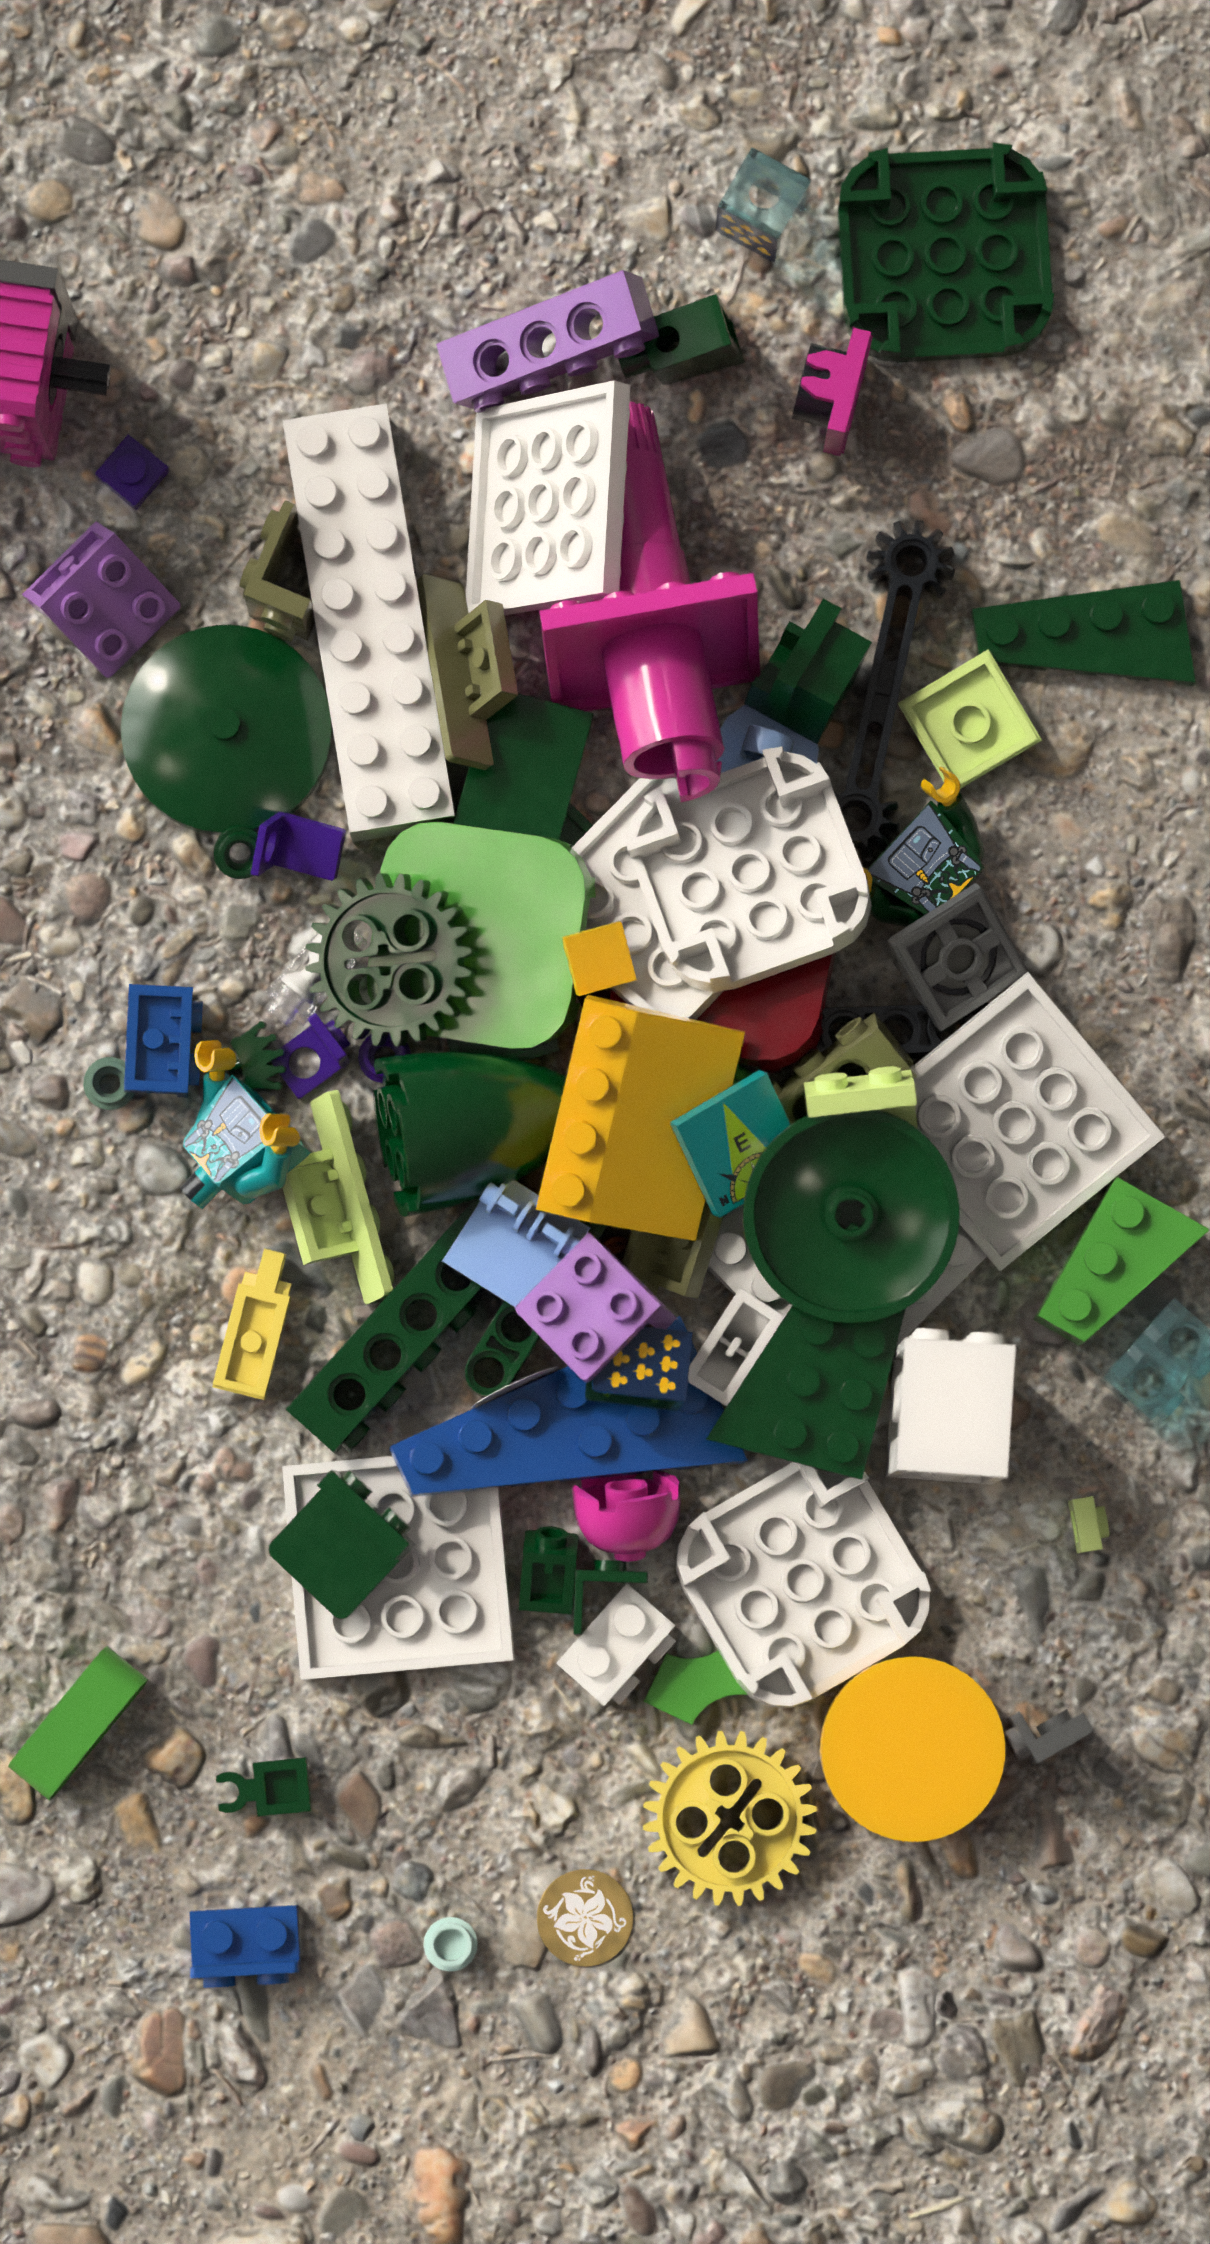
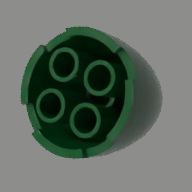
M415 1053L375 1060L374 1068L376 1075L383 1074V1087L373 1090L378 1140L384 1168L388 1167L392 1181H398L401 1191L393 1192V1198L399 1213L403 1217L441 1210L480 1198L489 1183H493L498 1187L502 1183L506 1185L514 1180L517 1181L547 1162L567 1076L521 1060L477 1053Z

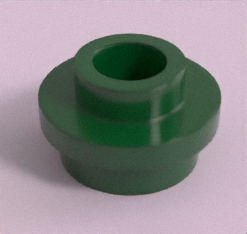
M234 826L223 831L217 838L214 845V860L219 870L226 876L234 879H246L254 876L251 875V868L258 836L255 830L246 826ZM236 843H244L249 847L250 854L244 860H236L230 855L231 847Z

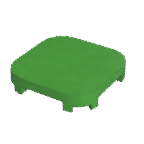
M446 822L418 823L402 831L387 848L380 873H388L393 886L398 874H409L411 890L419 880L431 881L428 897H431L438 891L449 893L443 908L445 910L453 907H461L463 909L462 914L454 923L457 927L473 928V932L463 938L462 943L463 946L478 949L477 954L464 958L465 966L478 971L477 976L462 977L461 984L472 993L471 996L454 997L452 1000L458 1006L461 1012L460 1015L449 1016L442 1012L440 1015L446 1029L434 1031L425 1024L427 1036L510 1049L542 1047L557 1039L570 1023H574L581 1003H576V992L569 970L568 959L564 951L562 937L586 930L590 898H596L595 877H591L583 858L570 847L571 844L551 837ZM412 916L405 925L406 938L413 945L420 942L424 935L423 923L416 916ZM433 950L369 957L367 967L432 961L436 958V953ZM418 969L410 979V987L415 996L422 998L426 995L430 982L426 973ZM367 975V991L372 1002L378 994V985L372 976Z

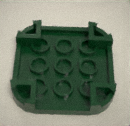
M992 142L991 148L888 153V148L869 152L865 159L851 168L845 180L841 183L837 209L843 315L850 337L853 327L870 331L873 339L869 355L878 360L897 363L1005 357L1023 352L1038 341L1049 323L1054 300L1046 202L1048 189L1043 171L1039 172L1031 160L1013 150L1012 145Z

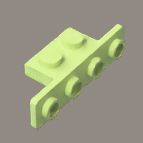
M333 1090L322 1094L310 1102L322 1151L310 1153L306 1159L288 1172L285 1185L282 1188L303 1265L351 1255L362 1297L367 1305L378 1302L391 1293L393 1290L394 1271L391 1261L383 1254L378 1235L380 1231L379 1215L375 1207L370 1204L365 1188V1164L354 1148L350 1133L352 1129L350 1110L342 1102L339 1091Z

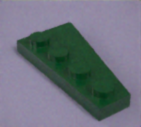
M1180 580L974 608L971 611L977 656L989 649L998 666L1043 671L1047 669L1072 671L1075 674L1096 676V674L1120 676L1139 681L1159 680L1194 686L1196 683Z

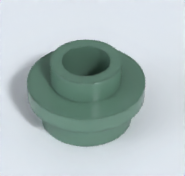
M105 1057L95 1061L87 1069L83 1087L87 1098L96 1107L103 1110H117L126 1106L134 1097L135 1093L124 1092L125 1061L115 1057ZM108 1075H116L120 1079L119 1089L112 1094H107L101 1089V1082Z

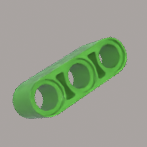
M106 1646L21 1747L8 1767L50 1801L146 1685L148 1679L110 1647Z

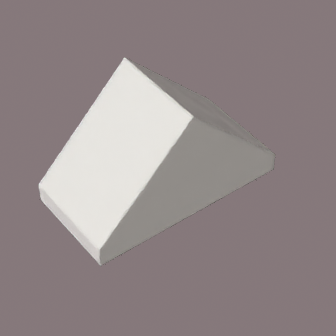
M739 1288L690 1364L688 1382L727 1406L785 1316L742 1288Z

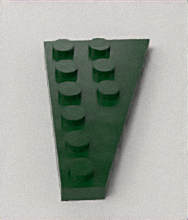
M792 1305L706 1440L862 1480L906 1308L891 1316L874 1321L843 1323L812 1316Z

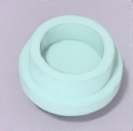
M457 1917L439 1919L430 1926L424 1938V1951L428 1960L436 1968L443 1971L452 1972L465 1968L472 1962L477 1952L478 1941L474 1929L469 1923Z

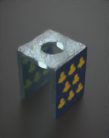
M752 147L717 207L716 231L767 260L775 262L779 255L781 234L796 208L804 211L808 205L812 180ZM754 184L778 197L779 201L770 208H759L749 198L750 188Z

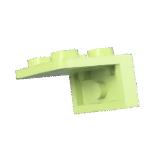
M894 1066L880 1067L870 1070L869 1075L847 1077L845 1073H829L817 1076L815 1081L804 1082L807 1115L809 1118L879 1109L894 1114L918 1128L915 1105H917L916 1091L911 1070L901 1071L900 1067Z

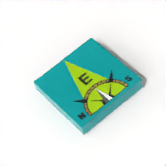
M761 1070L670 1122L711 1213L719 1218L744 1204L747 1184L760 1155L780 1132L791 1125L768 1074Z

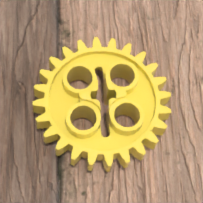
M722 1730L717 1731L715 1746L708 1747L700 1735L696 1736V1753L690 1755L684 1748L678 1746L676 1750L682 1763L677 1767L664 1761L660 1764L664 1772L669 1776L666 1783L650 1780L649 1785L661 1795L659 1801L643 1803L644 1808L657 1813V1820L644 1824L643 1830L658 1832L660 1838L648 1846L649 1852L665 1851L667 1857L661 1862L658 1869L660 1872L667 1871L673 1867L679 1870L673 1884L676 1888L685 1884L689 1879L695 1882L692 1897L696 1900L703 1894L706 1888L713 1890L714 1905L718 1906L725 1892H732L737 1906H742L744 1890L748 1889L752 1890L759 1901L764 1900L763 1883L769 1881L778 1890L783 1889L778 1873L782 1869L795 1875L799 1873L798 1868L791 1861L793 1854L810 1855L811 1851L801 1844L799 1840L801 1835L816 1834L815 1828L802 1822L803 1816L812 1814L817 1811V1808L814 1805L801 1804L799 1797L811 1790V1785H794L792 1779L798 1774L801 1767L799 1764L792 1765L786 1769L780 1766L786 1752L783 1748L774 1752L770 1757L765 1755L767 1739L761 1737L752 1749L747 1747L744 1731L739 1732L734 1745L727 1744ZM728 1764L734 1766L739 1771L741 1777L740 1785L733 1794L720 1795L711 1788L710 1775L717 1766ZM754 1779H759L762 1783L761 1787L739 1813L740 1820L744 1822L742 1827L738 1831L732 1827L727 1828L705 1857L699 1856L697 1853L699 1847L720 1823L721 1819L715 1813L717 1808L721 1805L728 1809L732 1808ZM765 1798L778 1801L783 1811L780 1823L771 1829L758 1827L752 1818V1810L755 1804ZM697 1807L706 1814L707 1827L701 1835L693 1838L686 1837L678 1831L676 1819L684 1808ZM740 1841L747 1846L749 1860L741 1870L728 1871L720 1865L718 1859L719 1851L726 1842Z

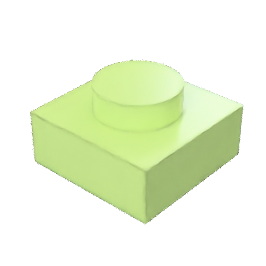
M1094 1496L1069 1500L1068 1506L1077 1554L1103 1549L1101 1539L1109 1537V1525L1105 1507H1095Z

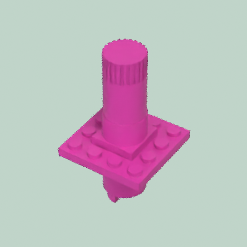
M630 401L619 591L607 595L604 599L593 600L587 603L573 600L562 601L553 605L548 610L539 611L551 702L583 711L612 707L624 770L634 777L643 779H668L676 777L680 801L686 802L708 794L720 782L722 761H716L722 756L724 745L712 689L753 682L756 676H760L757 588L754 573L740 575L737 572H724L713 576L709 581L691 584L686 556L680 545L654 412L648 406L644 407V404H635V402Z

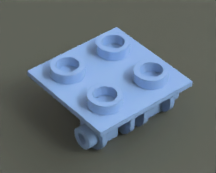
M515 1180L506 1185L502 1183L500 1187L489 1183L479 1199V1204L442 1262L516 1308L522 1299L585 1237L590 1227L574 1218L536 1210L539 1195Z

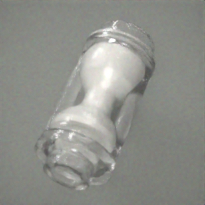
M355 930V944L363 950L368 942ZM316 933L307 944L320 943L322 935ZM305 947L274 983L263 992L270 999L265 1009L288 1028L294 1021L304 1027L308 1022L307 1018L315 1012L328 996L326 992L311 993L310 988L321 980L320 973H311L305 971V968L297 972L308 958L309 962L307 965L319 961V954L313 953ZM362 958L349 959L347 967L352 969Z

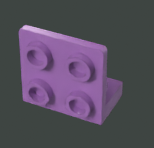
M97 521L22 594L37 611L49 618L98 671L107 678L118 671L180 609V603L123 541L114 532Z
M588 1233L515 1308L519 1316L585 1382H590L647 1323L655 1328L667 1329L677 1319L620 1259L591 1233Z

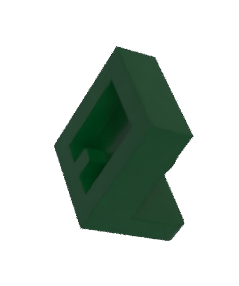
M553 1526L525 1531L519 1610L572 1615L578 1547L577 1534L567 1533L564 1529Z

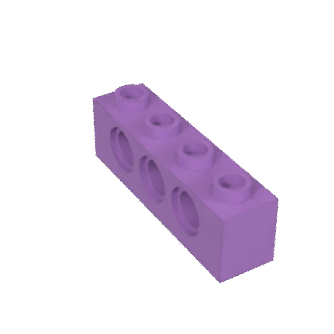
M621 270L439 342L436 346L453 403L472 408L476 413H481L486 408L503 405L505 403L503 397L518 391L523 395L545 390L551 386L550 379L567 373L568 376L572 377L589 373L598 367V360L614 355L615 358H625L638 354L645 349L644 342L660 337L642 277ZM600 314L603 319L602 330L596 338L591 339L589 325L592 319ZM554 333L556 338L555 349L545 358L542 352L543 342L549 334ZM507 351L509 365L506 371L499 376L496 371V362L498 357Z

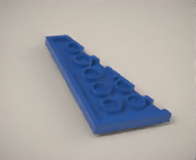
M678 1316L667 1328L687 1331L681 1316ZM693 1342L691 1345L690 1364L697 1355ZM569 1366L391 1445L389 1448L411 1497L476 1491L477 1489L504 1486H526L533 1483L553 1481L564 1482L634 1475L670 1469H692L709 1465L741 1464L748 1461L743 1449L706 1440L722 1415L724 1408L719 1401L688 1382L686 1401L677 1400L676 1411L655 1409V1407L647 1403L627 1406L587 1400L589 1389L586 1382Z

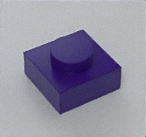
M127 434L94 474L99 481L137 511L170 470L164 462Z

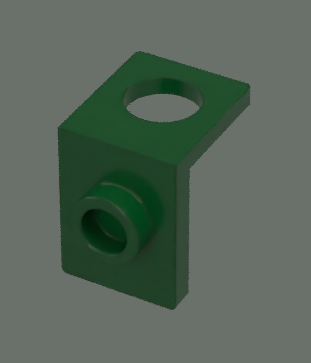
M595 1560L594 1570H576L573 1634H582L583 1581L647 1584L648 1572H628L627 1562L617 1560Z

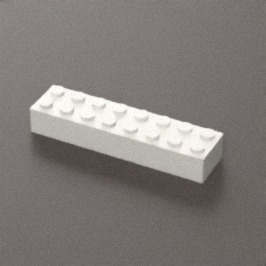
M387 403L282 420L352 842L399 835L402 831L418 823H454L453 802Z

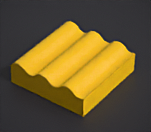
M621 921L562 937L576 995L582 996L637 980Z

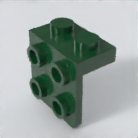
M330 1470L316 1485L320 1490L269 1544L268 1551L270 1556L334 1617L345 1619L359 1607L416 1544L406 1536L412 1528L395 1511L388 1507L382 1513L367 1499L373 1491L350 1470L344 1476L338 1471Z

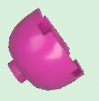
M653 1471V1480L635 1479L637 1474L581 1480L582 1489L576 1485L573 1487V1504L577 1525L589 1543L604 1552L614 1553L616 1560L631 1562L644 1559L647 1551L656 1549L671 1537L679 1520L681 1496L680 1482L676 1476L664 1471Z

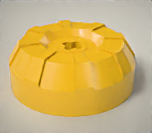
M900 1657L885 1660L866 1668L854 1676L839 1691L830 1705L823 1723L820 1738V1759L824 1777L833 1797L840 1807L857 1823L880 1836L906 1842L930 1841L962 1829L973 1821L988 1805L996 1792L1003 1773L1005 1737L1002 1723L994 1704L986 1692L970 1676L950 1664L935 1659Z

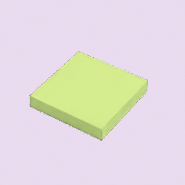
M989 649L897 703L943 782L945 777L939 770V767H945L958 777L960 789L1042 741Z

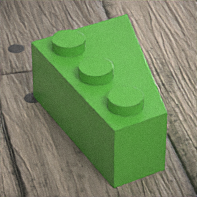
M1115 1177L1107 1187L1033 1320L1080 1346L1210 1229L1119 1177Z

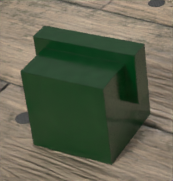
M824 598L805 629L789 621L778 646L760 676H756L744 702L745 705L816 744L819 743L853 685L872 644L870 640L837 623L836 621L842 608Z

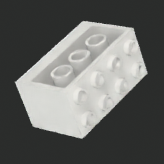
M916 1329L915 1332H912V1335H909V1338L905 1337L896 1347L893 1357L885 1477L990 1485L1008 1477L1016 1345L1003 1344V1335L995 1333L972 1332L963 1341H949L948 1331Z

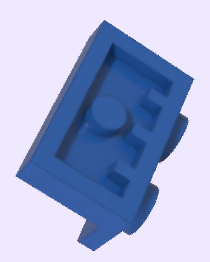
M129 984L124 1092L176 1094L177 1097L188 1098V1085L199 1086L200 1069L196 1065L194 1054L190 1053L191 1032L202 1033L203 1001H192L193 987Z
M298 1905L189 1911L192 1957L190 1978H203V1988L236 1986L235 1976L257 1975V1985L290 1983L289 1973H297L301 1970Z

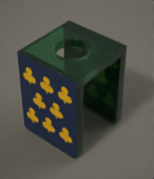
M644 1326L590 1382H586L585 1399L594 1402L677 1411L686 1402L693 1332Z

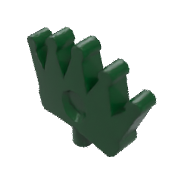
M260 1021L241 1036H236L232 1039L230 1044L236 1051L239 1059L229 1072L242 1070V1082L252 1089L281 1090L284 1087L283 1083H275L269 1080V1078L279 1073H285L287 1068L283 1065H269V1063L280 1056H284L286 1051L285 1049L265 1050L273 1041L278 1040L277 1034H270L266 1037H257L261 1029L267 1027L266 1022Z

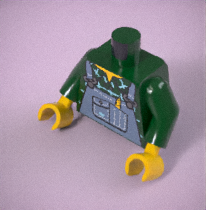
M939 767L945 778L943 786L938 790L926 779H923L921 782L922 790L938 801L937 805L930 801L868 869L863 868L866 874L872 906L870 914L881 923L907 927L926 913L931 912L970 887L982 874L984 866L981 861L983 860L985 850L976 818L959 792L960 782L958 777L945 767Z

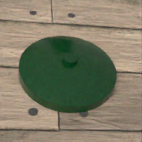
M213 625L195 629L174 638L163 645L144 663L135 676L125 699L121 719V740L126 763L134 781L143 795L157 810L183 827L210 835H220L226 829L234 826H246L258 831L260 824L276 813L292 814L309 798L323 776L329 760L332 745V722L329 703L318 676L304 657L293 647L272 634L259 629L240 625Z
M879 1109L810 1118L807 1115L786 1127L768 1144L756 1162L747 1184L743 1207L744 1231L750 1254L757 1269L770 1287L788 1303L807 1314L843 1323H861L882 1319L904 1310L924 1296L940 1278L951 1259L958 1237L960 1222L957 1188L947 1162L940 1151L926 1135L908 1121Z

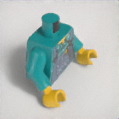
M219 1040L201 1041L195 1048L194 1057L196 1065L201 1071L207 1073H205L203 1078V1101L194 1126L184 1138L183 1147L200 1167L183 1183L180 1189L201 1209H204L221 1190L245 1205L252 1203L260 1196L281 1189L285 1185L287 1173L311 1153L301 1142L298 1130L294 1127H288L291 1121L288 1114H277L259 1093L233 1074L229 1076L225 1073V1071L231 1070L235 1066L237 1058L234 1051L230 1048H221L222 1045Z

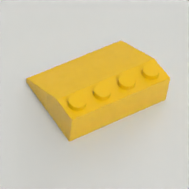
M587 995L582 1009L536 1210L591 1223L696 1241L705 1198L670 1122L733 1085L745 1032Z

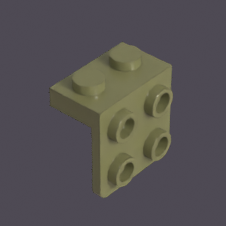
M285 500L279 512L273 509L269 512L260 535V539L265 540L259 560L252 557L249 559L243 571L239 587L244 588L242 598L245 599L249 616L264 622L265 626L263 629L266 632L290 642L293 641L294 636L308 641L315 624L311 599L275 585L299 530L296 504Z

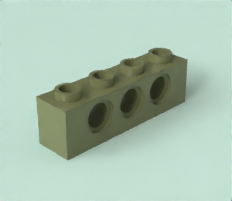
M873 1013L864 1021L861 1017L853 1019L837 1033L836 1042L822 1052L815 1049L804 1055L794 1065L793 1070L795 1072L779 1084L776 1081H771L790 1124L807 1116V1112H801L793 1106L799 1097L805 1095L804 1082L815 1081L817 1076L836 1073L844 1064L856 1063L862 1066L864 1071L861 1075H869V1071L872 1069L894 1066L900 1067L901 1071L911 1070L913 1079L917 1077L912 1058L876 1013Z

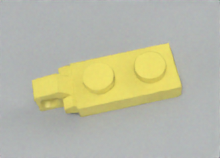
M264 1248L258 1274L245 1272L242 1284L238 1283L212 1387L261 1400L266 1399L291 1301L289 1295L292 1283L280 1281L287 1256L285 1253Z

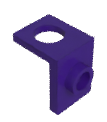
M278 812L259 826L251 875L259 877L275 865L333 881L338 876L346 830L296 815Z
M316 1013L307 1018L310 1027L279 1048L285 1049L286 1054L271 1062L273 1066H286L287 1071L279 1074L298 1099H302L350 1063L347 1054L344 1052V1049L351 1045L340 1028L334 1026L335 1021L333 1019L324 1024ZM309 1048L318 1054L320 1067L314 1076L304 1079L295 1076L291 1072L289 1060L291 1055L298 1049Z

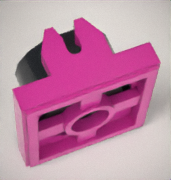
M853 327L847 352L811 343L808 350L792 419L827 428L823 449L825 453L841 456V453L844 454L873 339L870 331Z

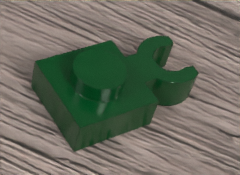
M307 1757L253 1762L254 1778L246 1779L243 1775L232 1771L216 1776V1783L232 1782L239 1790V1795L234 1802L218 1804L219 1811L233 1813L239 1811L247 1802L256 1801L257 1817L312 1811Z

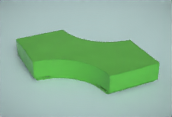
M719 1651L700 1658H680L666 1653L643 1702L692 1725L699 1713L712 1702L726 1696L748 1694L736 1682Z

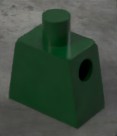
M717 294L654 316L660 337L644 342L645 349L642 352L629 357L618 358L625 379L653 371L663 385L745 363L731 313ZM679 342L676 349L667 352L670 345Z

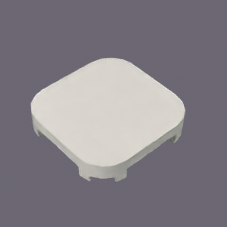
M783 746L762 750L764 758L722 772L718 786L699 798L681 802L678 789L664 793L662 787L643 796L645 802L632 817L629 831L625 832L628 853L666 959L677 977L693 988L720 992L745 986L836 953L853 943L866 927L872 907L866 874L861 866L834 794L830 778L820 762L816 764L804 755L785 752Z
M792 1462L711 1510L703 1512L688 1525L677 1547L676 1572L684 1593L736 1682L750 1698L768 1707L792 1708L817 1698L902 1648L921 1631L929 1614L931 1589L924 1571L921 1572L869 1484V1477L865 1472L862 1480Z

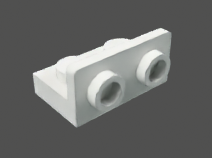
M627 1583L556 1664L603 1706L611 1698L620 1705L639 1684L640 1680L633 1673L646 1658L655 1665L676 1642L669 1635V1632L676 1625Z

